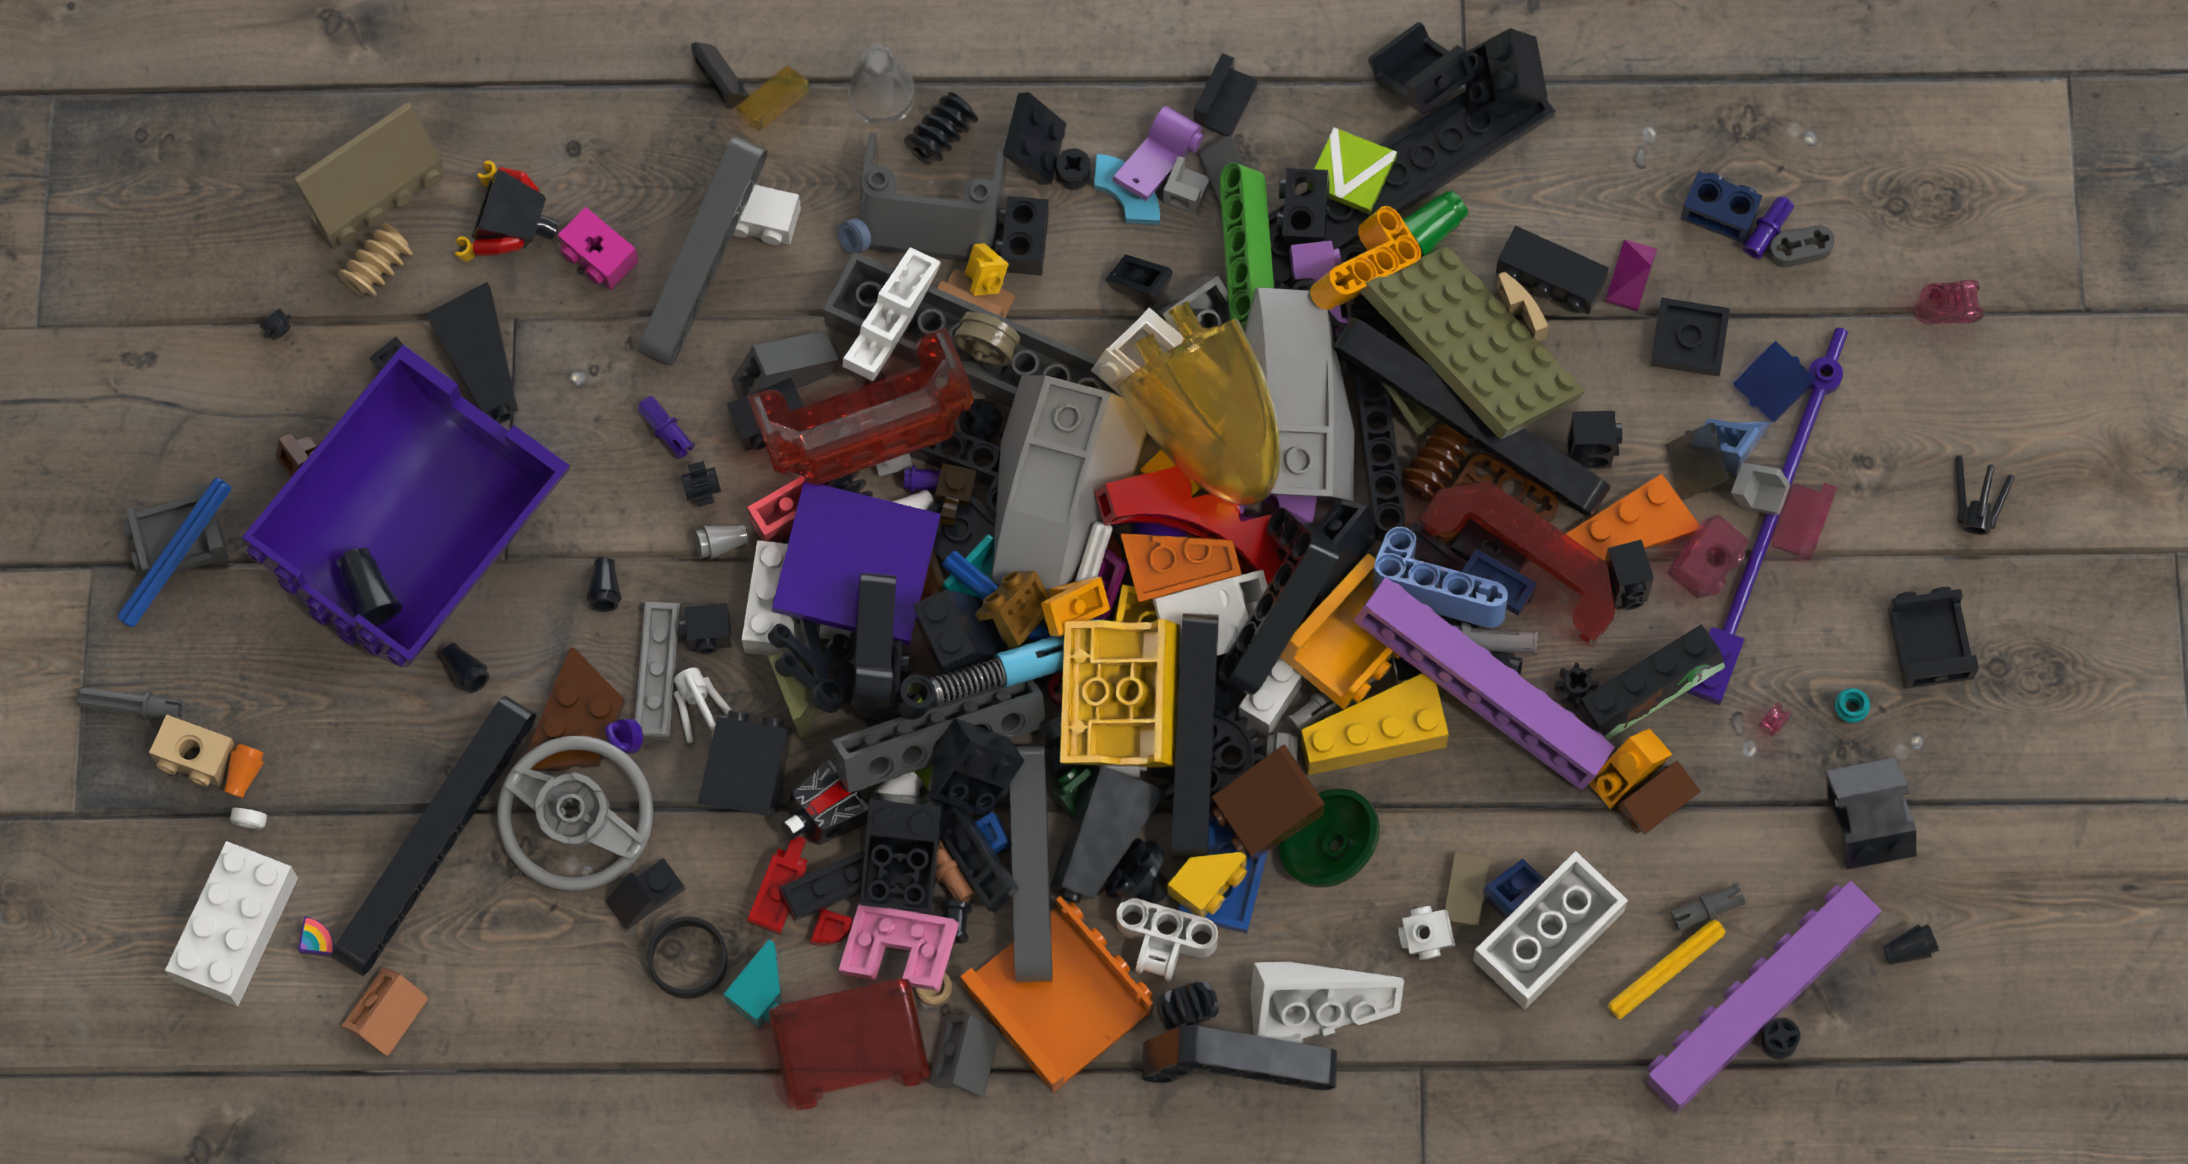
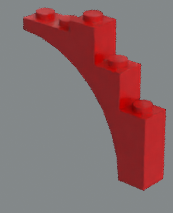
M1182 465L1105 483L1094 492L1105 526L1129 522L1158 524L1183 531L1196 538L1233 540L1241 573L1244 575L1263 570L1267 586L1283 562L1278 555L1283 549L1267 533L1268 522L1273 514L1241 522L1239 518L1240 507L1237 500L1233 498L1230 489L1192 498V484L1188 475L1184 474Z

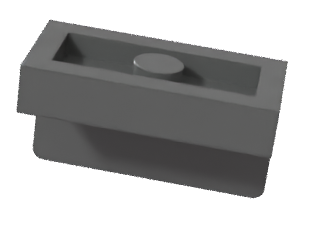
M971 1014L946 1015L929 1084L937 1088H959L974 1096H984L1000 1029Z

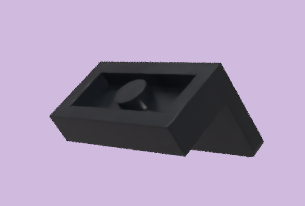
M1222 53L1194 107V122L1227 137L1233 135L1258 85V80L1234 70L1235 58Z

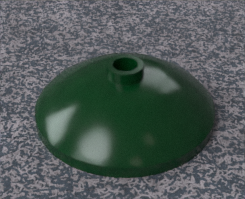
M1330 789L1318 793L1325 803L1323 816L1279 844L1280 858L1284 868L1299 883L1315 888H1325L1341 884L1363 869L1372 857L1380 835L1379 818L1372 804L1364 796L1352 790Z

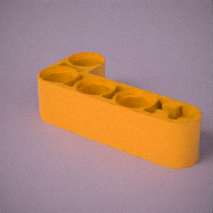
M1383 206L1359 225L1358 235L1367 252L1334 267L1311 286L1310 296L1319 308L1331 310L1362 295L1360 291L1367 286L1366 282L1377 277L1389 276L1415 264L1420 259L1421 249L1395 209Z

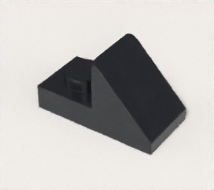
M1125 254L1105 280L1112 289L1134 295L1143 308L1147 310L1154 306L1168 288L1173 271L1169 267Z
M663 858L637 877L633 872H630L607 898L606 903L624 928L628 930L684 891L685 887Z

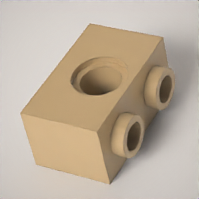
M166 715L149 753L155 761L156 767L165 773L176 775L178 771L189 775L188 779L198 785L208 787L209 783L221 786L228 771L231 750L235 751L236 745L230 737ZM189 749H200L196 758L191 760L184 759V755Z

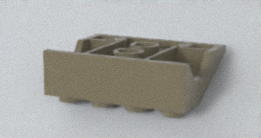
M408 101L294 179L302 198L313 213L310 216V220L330 246L335 249L339 245H346L353 241L357 233L367 226H374L380 223L385 215L394 208L408 204L414 195L422 189L431 188L436 185L446 173L435 147L413 106Z

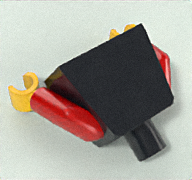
M485 161L483 167L489 174H477L481 184L487 187L471 236L476 240L471 243L464 236L458 237L455 241L458 246H467V248L463 252H454L455 256L460 261L467 262L472 260L475 255L494 256L517 252L521 248H526L533 240L535 234L552 240L559 221L541 214L546 197L539 192V188L526 172L504 167L497 169L492 161Z

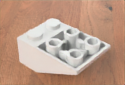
M1263 570L1153 599L1158 619H1167L1180 625L1179 666L1182 614H1218L1217 656L1227 654L1268 587Z

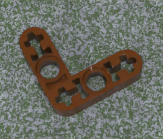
M1478 454L1468 462L1433 514L1430 522V533L1443 544L1454 542L1487 495L1536 524H1547L1555 518L1558 510V500L1551 491L1493 456ZM1484 465L1488 466L1489 475L1484 474L1482 477L1476 475V467L1481 469ZM1498 473L1503 474L1499 478L1497 487H1493L1494 478L1497 479ZM1509 481L1517 482L1521 485L1522 493L1516 497L1507 496L1502 489L1503 485ZM1460 491H1468L1473 495L1474 502L1469 506H1460L1456 503L1454 496ZM1528 491L1533 492L1531 499H1528L1527 504L1523 505L1522 503L1525 501ZM1543 501L1549 503L1547 508L1549 511L1536 512L1537 505L1535 503L1541 504ZM1452 510L1456 514L1452 521L1451 528L1453 531L1447 529L1445 532H1441L1439 530V522L1445 523L1450 517Z

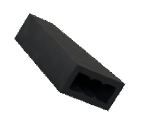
M485 282L426 313L430 327L476 407L501 424L509 420L514 412L518 411L494 297L488 282Z
M1103 765L1090 767L1089 770L1092 774L1085 780L1050 888L1061 892L1060 896L1064 900L1072 901L1076 904H1080L1081 900L1094 899L1163 798L1164 789Z

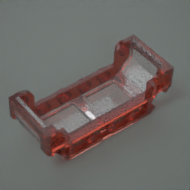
M946 327L928 333L919 340L916 350L921 366L789 412L785 397L777 390H765L747 396L774 471L786 474L787 471L804 476L806 482L817 486L950 439L956 430L954 426L956 419L963 409L969 410L974 402V397L967 374Z

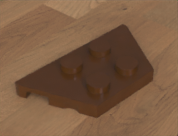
M570 647L526 754L547 741L566 736H588L608 742L605 734L606 726L619 719L625 704L624 698L575 648ZM567 750L544 758L531 769L534 771L548 769L563 771L575 766L581 768L598 767L603 755L586 750Z

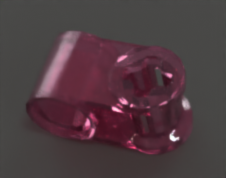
M1962 280L1926 285L1914 305L1916 318L1920 322L1929 325L1941 323L1966 324L1981 320L1984 317V310L1979 307L1977 294L1980 290L1979 282L1975 280ZM1925 300L1935 301L1939 308L1930 307Z

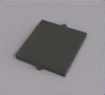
M1708 423L1694 431L1686 430L1685 435L1665 444L1676 490L1682 501L1699 493L1707 494L1710 488L1729 480L1715 423Z

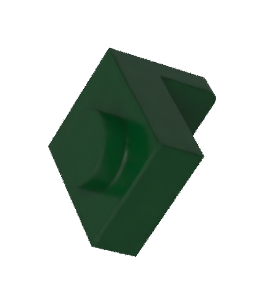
M1073 767L1057 779L1060 784L1051 791L1072 820L1085 780L1092 774L1089 768L1076 770Z

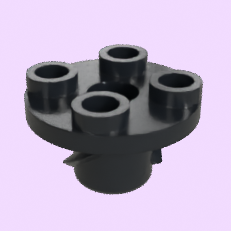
M1141 838L1134 840L1127 849L1126 854L1120 859L1105 881L1107 896L1117 903L1125 902L1135 896L1143 901L1154 904L1159 903L1167 895L1169 880L1159 872L1164 858L1163 849L1154 841L1144 842Z

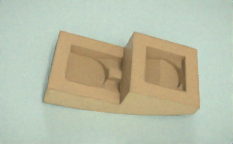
M1505 272L1498 274L1496 288L1508 312L1513 316L1521 314L1530 334L1538 342L1546 340L1549 326L1534 299L1510 275Z

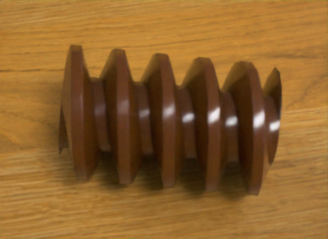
M1442 424L1435 425L1432 430L1433 435L1426 438L1425 446L1420 447L1417 452L1418 457L1411 460L1410 468L1405 469L1402 474L1403 479L1401 480L1404 488L1411 494L1434 504L1438 498L1432 490L1441 493L1445 490L1444 485L1439 480L1442 479L1450 482L1453 478L1446 469L1458 471L1460 465L1454 458L1465 460L1468 456L1461 448L1462 446H1468L1467 439L1456 430Z

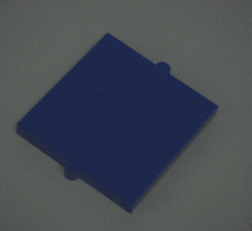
M1775 340L1733 385L1750 400L1749 404L1751 407H1757L1775 423L1817 379L1800 364L1799 357L1790 355Z

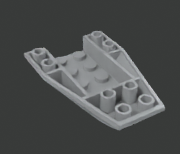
M1274 288L1255 289L1220 424L1219 491L1230 489L1232 496L1254 497L1263 494L1318 497V500L1339 501V499L1353 501V423L1338 355L1333 349L1335 341L1328 310L1319 308L1313 302L1310 291Z
M1046 375L1021 376L1000 448L992 581L996 585L1000 586L1002 584L1001 579L1010 572L1019 571L1021 573L1034 570L1037 572L1049 595V589L1071 582L1081 565L1094 523L1096 521L1103 522L1094 492L1105 483L1133 477L1152 417V409L1111 392Z

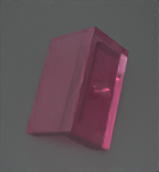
M1824 483L1821 492L1799 484H1794L1772 546L1811 561L1837 487Z

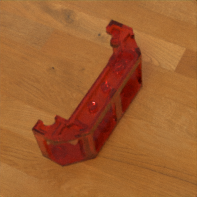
M1490 481L1439 490L1419 518L1420 527L1435 537L1438 532L1447 533L1456 530L1460 533L1467 521L1471 519L1582 597L1574 608L1573 623L1581 632L1579 638L1594 648L1613 621V615L1615 614L1607 562Z

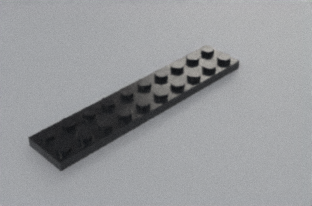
M1466 91L1380 144V146L1396 151L1397 157L1370 214L1329 198L1326 241H1332L1333 249L1343 250L1360 239L1358 235L1359 225L1383 206H1389L1399 214L1554 117V108L1545 99L1522 112L1474 118L1470 116ZM1307 190L1299 196H1308L1312 191ZM1283 205L1268 214L1274 283L1276 279L1287 283L1293 281L1289 248L1291 245L1300 244L1285 243L1282 232H1277L1278 212H1284ZM1306 216L1297 217L1292 226L1296 230H1305L1309 227L1311 219Z

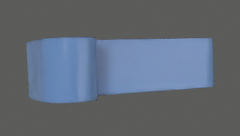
M1395 527L1387 532L1375 560L1374 591L1384 578L1387 577L1392 582L1401 585L1407 593L1419 602L1432 608L1436 614L1488 628L1498 627L1504 622L1508 592L1502 584L1416 560V536L1410 529Z

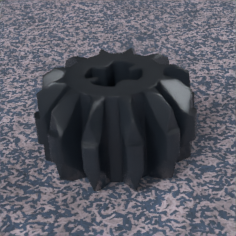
M1197 981L1192 984L1176 987V989L1166 991L1165 994L1160 995L1157 999L1158 1014L1167 1030H1172L1179 1026L1197 1025L1210 1020V1018L1215 1017L1219 1013L1215 990L1212 989L1210 982Z

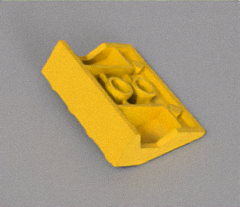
M1157 619L1153 622L1122 623L1106 620L1065 621L1060 763L1125 767H1175L1180 625L1167 619Z

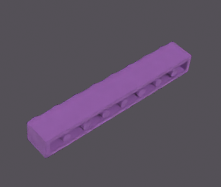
M1387 577L1384 578L1353 620V622L1581 791L1596 777L1615 748L1601 733L1593 731L1577 719L1574 713L1562 708L1550 699L1544 691L1535 688L1523 679L1516 670L1504 665L1492 656L1486 648L1477 645L1465 636L1459 628L1450 625L1434 613L1432 608L1419 602L1407 593L1401 585L1392 582Z
M1849 881L1843 888L1836 885L1824 897L1823 900L1827 903L1818 912L1811 909L1799 921L1798 924L1802 927L1793 936L1786 933L1774 945L1773 948L1777 951L1768 960L1761 957L1749 969L1748 973L1752 975L1743 984L1736 981L1724 993L1723 997L1726 1001L1717 1009L1713 1005L1710 1006L1699 1017L1698 1021L1701 1025L1692 1033L1688 1029L1685 1030L1673 1042L1672 1045L1676 1049L1667 1057L1660 1054L1648 1066L1647 1070L1650 1074L1645 1083L1676 1114L1766 1028L1767 1024L1784 1011L1877 921L1882 910L1852 881Z

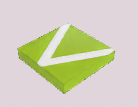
M1334 127L1315 169L1329 171L1330 199L1370 214L1397 157V152ZM1307 183V190L1313 191V185Z

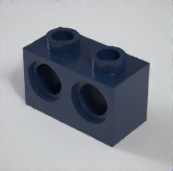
M1698 171L1685 201L1680 219L1744 244L1759 210L1763 195L1758 194L1749 186H1737L1726 182L1715 173L1705 174ZM1704 194L1709 195L1714 199V201L1704 202L1699 198V196ZM1741 207L1746 213L1739 215L1734 213L1731 208Z

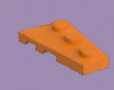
M1120 533L1138 602L1242 575L1233 540Z

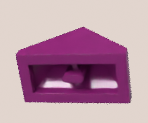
M1624 239L1605 299L1606 303L1638 312L1657 248Z
M1106 548L1097 577L1102 578L1110 610L1092 620H1109L1127 567V563L1108 548Z

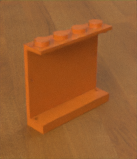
M1061 896L1056 899L1057 907L1051 911L1052 981L1016 983L1014 942L975 972L970 968L960 976L961 986L994 1025L1000 1029V1032L1053 1093L1153 1012V1002L1151 999L1154 998L1151 991L1142 981L1136 984L1128 973L1131 970L1123 958L1118 954L1113 957L1105 948L1107 941L1096 928L1090 930L1083 923L1084 915L1077 905L1072 901L1067 904Z

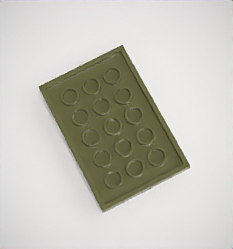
M1447 246L1421 257L1415 264L1389 276L1377 277L1366 282L1367 286L1360 291L1500 440L1579 400L1585 392L1576 382L1574 376L1567 372L1553 358L1549 350L1533 338L1528 328L1508 312L1504 303L1498 300L1483 285L1481 279L1475 276L1460 261L1458 255Z

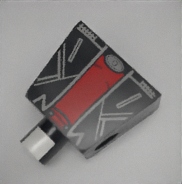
M829 758L791 794L787 805V810L791 816L781 822V828L790 840H794L806 832L815 844L821 845L867 824L869 804L858 791L851 793L847 791L836 774L835 763Z

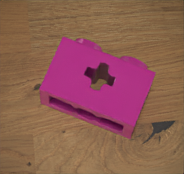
M587 207L557 235L561 246L559 251L563 257L571 264L578 262L586 269L584 272L592 282L597 285L603 283L610 290L639 262L636 248Z

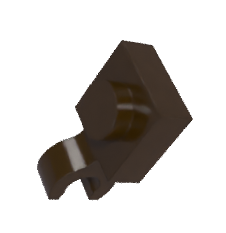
M942 463L935 493V500L944 502L941 512V525L954 527L958 505L969 507L977 470Z

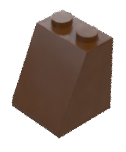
M1284 744L1212 797L1214 807L1210 811L1219 826L1222 828L1227 825L1234 835L1230 842L1235 850L1247 855L1252 862L1322 817L1325 803Z

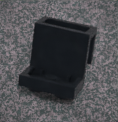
M1896 757L1826 771L1827 799L1842 832L1843 862L1847 870L1917 856L1915 821L1903 796L1909 794L1908 784Z

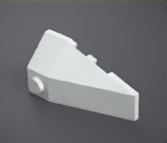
M1254 962L1250 991L1254 1035L1303 1043V1038L1322 1033L1323 1036L1335 1033L1334 1029L1351 1023L1362 1025L1400 1013L1404 980L1400 977L1294 962Z

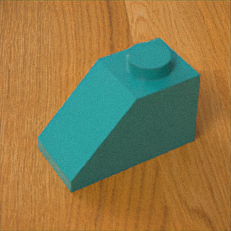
M770 939L723 994L726 1003L759 1029L765 1022L769 1024L773 1022L782 1009L780 1005L782 993L775 943Z

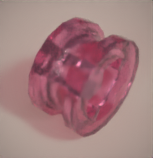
M1777 702L1769 710L1759 724V727L1762 729L1768 728L1770 731L1769 735L1772 737L1784 727L1793 714L1790 710L1784 711L1782 709L1783 704Z

